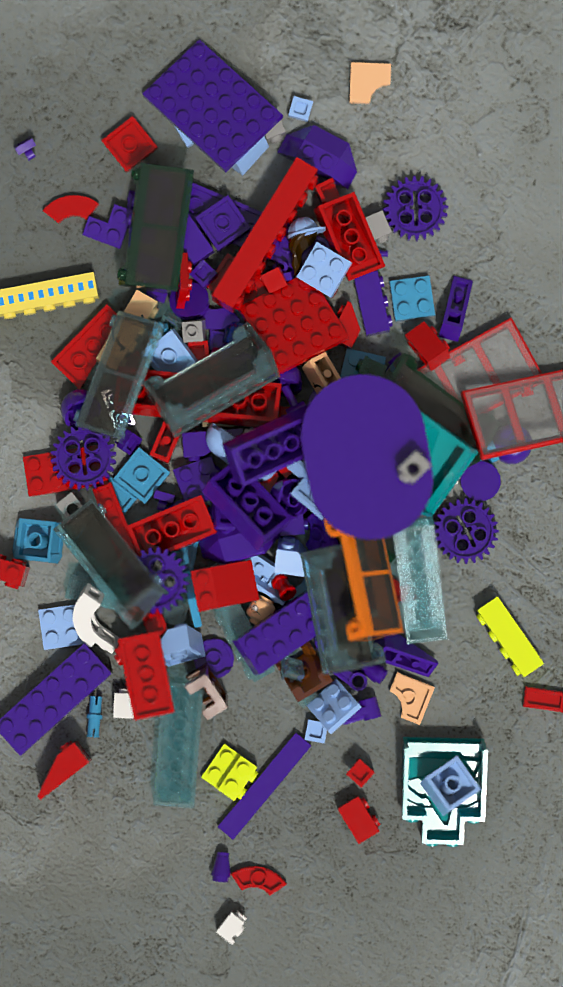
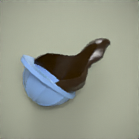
M308 217L295 219L288 230L287 239H289L288 246L292 252L291 266L294 269V275H298L302 268V253L314 243L317 234L326 231V227H318Z

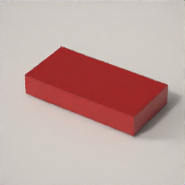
M525 686L522 707L563 712V692Z

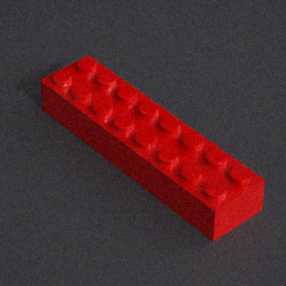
M296 157L213 292V302L231 313H234L235 310L239 311L245 302V293H250L255 286V277L257 275L261 276L266 267V259H271L274 255L277 241L282 242L287 233V225H291L296 219L298 207L302 208L308 199L307 192L309 190L313 191L315 185H317L319 178L317 176L318 169Z
M119 367L114 406L116 413L259 427L279 418L282 383Z

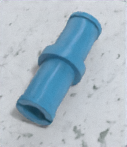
M90 696L89 714L86 716L88 719L86 737L100 738V720L103 719V715H101L103 697L98 696L96 698V696Z

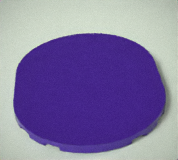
M373 375L344 377L321 390L309 405L301 429V445L307 480L315 507L332 527L354 538L376 540L388 538L404 531L424 511L430 499L433 486L432 463L425 425L419 408L411 396L400 386L385 378ZM417 451L431 466L412 485L409 483L405 484L398 477L399 472L397 469ZM410 464L407 466V471L410 474H417L418 469L415 465Z

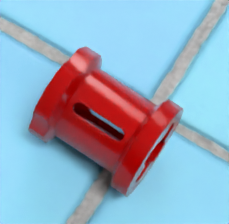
M279 574L272 580L271 585L274 589H277L281 600H290L295 596L296 588L290 585L287 575Z

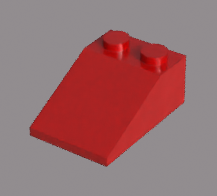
M251 560L191 571L199 612L259 600Z
M69 741L59 748L61 753L57 755L37 796L39 800L92 760L78 741L74 743Z

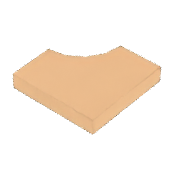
M351 62L350 103L370 104L371 96L377 89L390 85L391 64Z
M397 672L389 691L395 694L401 702V718L420 725L435 687Z

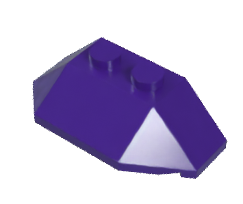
M315 125L287 134L277 152L292 161H295L296 157L318 169V175L326 179L333 178L335 184L347 190L357 174L350 144Z
M237 528L234 531L216 529L217 533L200 540L199 545L203 558L222 564H229L265 554L281 535L279 533L257 551Z

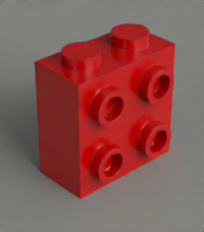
M0 555V580L5 581L4 586L18 589L19 586L24 587L30 567H26V562L12 558L10 562L6 561L7 556Z

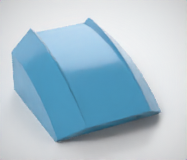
M19 518L15 526L12 549L13 557L15 559L58 564L62 558L65 534L63 523Z

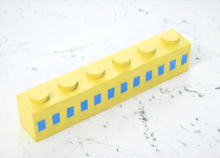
M90 272L0 289V317L11 319L15 318L16 314L19 313L32 315L36 313V310L44 309V312L56 310V306L63 305L64 308L76 306L75 303L83 302V304L94 303L95 299H99L95 274Z

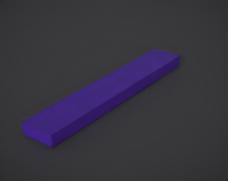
M295 733L222 820L218 828L234 840L311 745Z

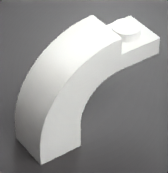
M87 583L81 591L73 610L75 630L81 640L90 648L96 643L100 648L112 654L117 648L118 639L120 638L103 627L95 616V611L101 605L105 594Z

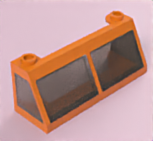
M324 519L327 533L332 537H341L357 617L351 619L347 624L349 641H370L403 633L404 630L385 539L364 540L354 538L336 530Z

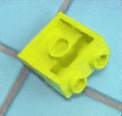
M224 743L201 778L235 801L236 798L241 799L247 791L244 788L247 782L250 781L252 783L258 775L256 771L258 766Z

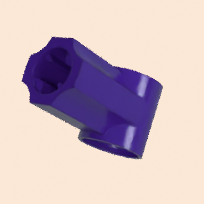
M340 656L329 669L331 673L354 690H363L368 684L365 674L361 673ZM355 676L363 677L364 684L362 687H355L353 685Z
M377 697L359 701L361 708L345 721L343 725L381 717Z

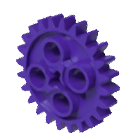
M413 176L412 181L405 177L404 184L398 180V188L391 186L393 193H386L390 200H384L383 202L388 206L383 208V212L388 213L385 217L386 220H390L389 227H395L393 234L400 231L399 238L407 235V241H409L411 236H414L416 242L419 236H422L423 240H426V234L433 237V229L439 232L438 224L444 225L445 223L441 218H446L448 215L443 212V210L448 209L447 205H443L447 198L440 197L444 191L440 190L437 192L438 184L431 186V179L425 183L423 176L420 178V181H417L415 176ZM414 191L417 193V208H420L417 213L418 226L414 225V210L411 209L414 204ZM427 194L431 200L428 203H423L420 200V196ZM402 195H407L411 201L404 204L399 198ZM428 214L431 217V221L424 223L420 216ZM402 215H409L411 222L405 224L401 221L400 217Z
M79 425L78 431L71 427L70 434L64 430L65 437H57L60 444L53 443V447L57 451H51V455L56 458L50 461L52 464L57 465L52 469L53 471H60L56 475L57 478L64 477L62 483L66 484L69 481L71 489L75 484L78 491H80L82 486H85V489L88 491L91 484L96 489V482L103 485V477L110 479L107 472H114V468L110 465L117 463L116 460L111 459L117 456L116 452L111 451L115 446L114 444L108 445L111 438L107 437L104 439V431L97 434V427L93 431H90L89 425L86 426L85 430H82V426ZM81 440L84 441L85 455L87 457V475L83 474V464L82 460L80 459L82 456L80 448ZM89 443H97L98 448L95 451L88 450L87 446ZM70 445L78 447L75 453L67 452V448ZM98 462L101 466L97 471H92L89 468L91 463ZM74 464L79 465V472L71 473L69 471L70 466Z
M467 498L464 499L463 504L457 499L456 506L451 502L448 503L449 510L443 507L444 515L437 514L440 522H434L438 526V529L433 530V533L438 534L434 541H440L437 548L443 547L442 555L449 553V560L455 556L456 563H459L461 558L464 564L468 563L469 558L475 563L476 556L483 560L482 553L489 555L490 553L487 548H495L491 541L498 540V538L493 536L494 533L499 532V530L493 529V526L498 524V522L491 521L495 515H488L487 513L490 508L488 507L483 510L482 502L476 506L475 499L472 500L471 504H468ZM466 512L474 514V522L468 523L465 521L464 515ZM457 515L460 517L464 527L470 528L471 531L468 533L476 544L475 547H472L466 534H461L463 528L456 519ZM449 522H454L457 525L455 533L447 531L446 526ZM478 529L483 530L485 533L482 541L477 540L474 536L475 531ZM460 539L467 542V549L464 551L457 548V542Z
M158 547L155 553L153 548H149V554L145 550H141L142 557L134 555L136 562L129 561V564L132 566L131 569L125 568L129 576L123 577V579L128 580V583L123 585V587L130 589L126 595L133 596L130 600L131 603L138 601L136 608L144 605L143 612H147L151 608V613L155 614L158 608L162 614L164 613V607L168 611H172L171 604L178 607L179 605L176 600H184L181 593H188L184 589V585H189L190 583L185 581L184 578L190 575L183 573L187 566H180L183 559L175 560L176 553H172L169 556V549H165L162 553V549ZM159 560L162 563V569L156 572L153 565ZM145 566L149 568L153 576L160 577L158 582L168 591V595H165L158 584H153L155 580L144 569ZM141 574H145L147 578L143 585H140L138 582V577ZM172 576L175 579V584L169 588L166 580ZM155 589L159 592V598L156 601L151 598V592Z

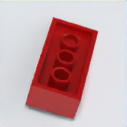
M355 192L319 205L313 210L319 226L326 227V231L323 234L332 251L352 262L345 275L348 282L385 267Z
M202 495L127 526L137 554L142 557L141 550H145L149 554V548H153L156 553L157 548L160 547L162 553L165 549H169V554L217 533Z

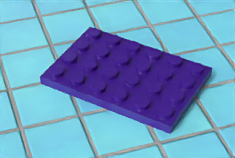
M200 39L142 93L143 97L225 173L283 118V115Z

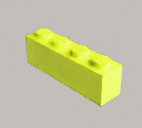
M498 596L476 610L478 613L476 618L482 626L486 624L490 630L487 632L493 642L497 641L502 647L499 649L500 653L505 659L509 658L513 665L510 667L517 676L526 677L544 664Z

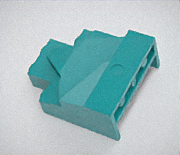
M420 410L425 425L433 470L432 492L421 516L432 518L479 451Z
M403 737L402 820L407 822L422 820V844L427 846L446 844L449 847L463 845L464 821L470 824H478L480 821L485 822L488 750L484 738ZM458 756L481 790L451 812L442 816L420 782Z

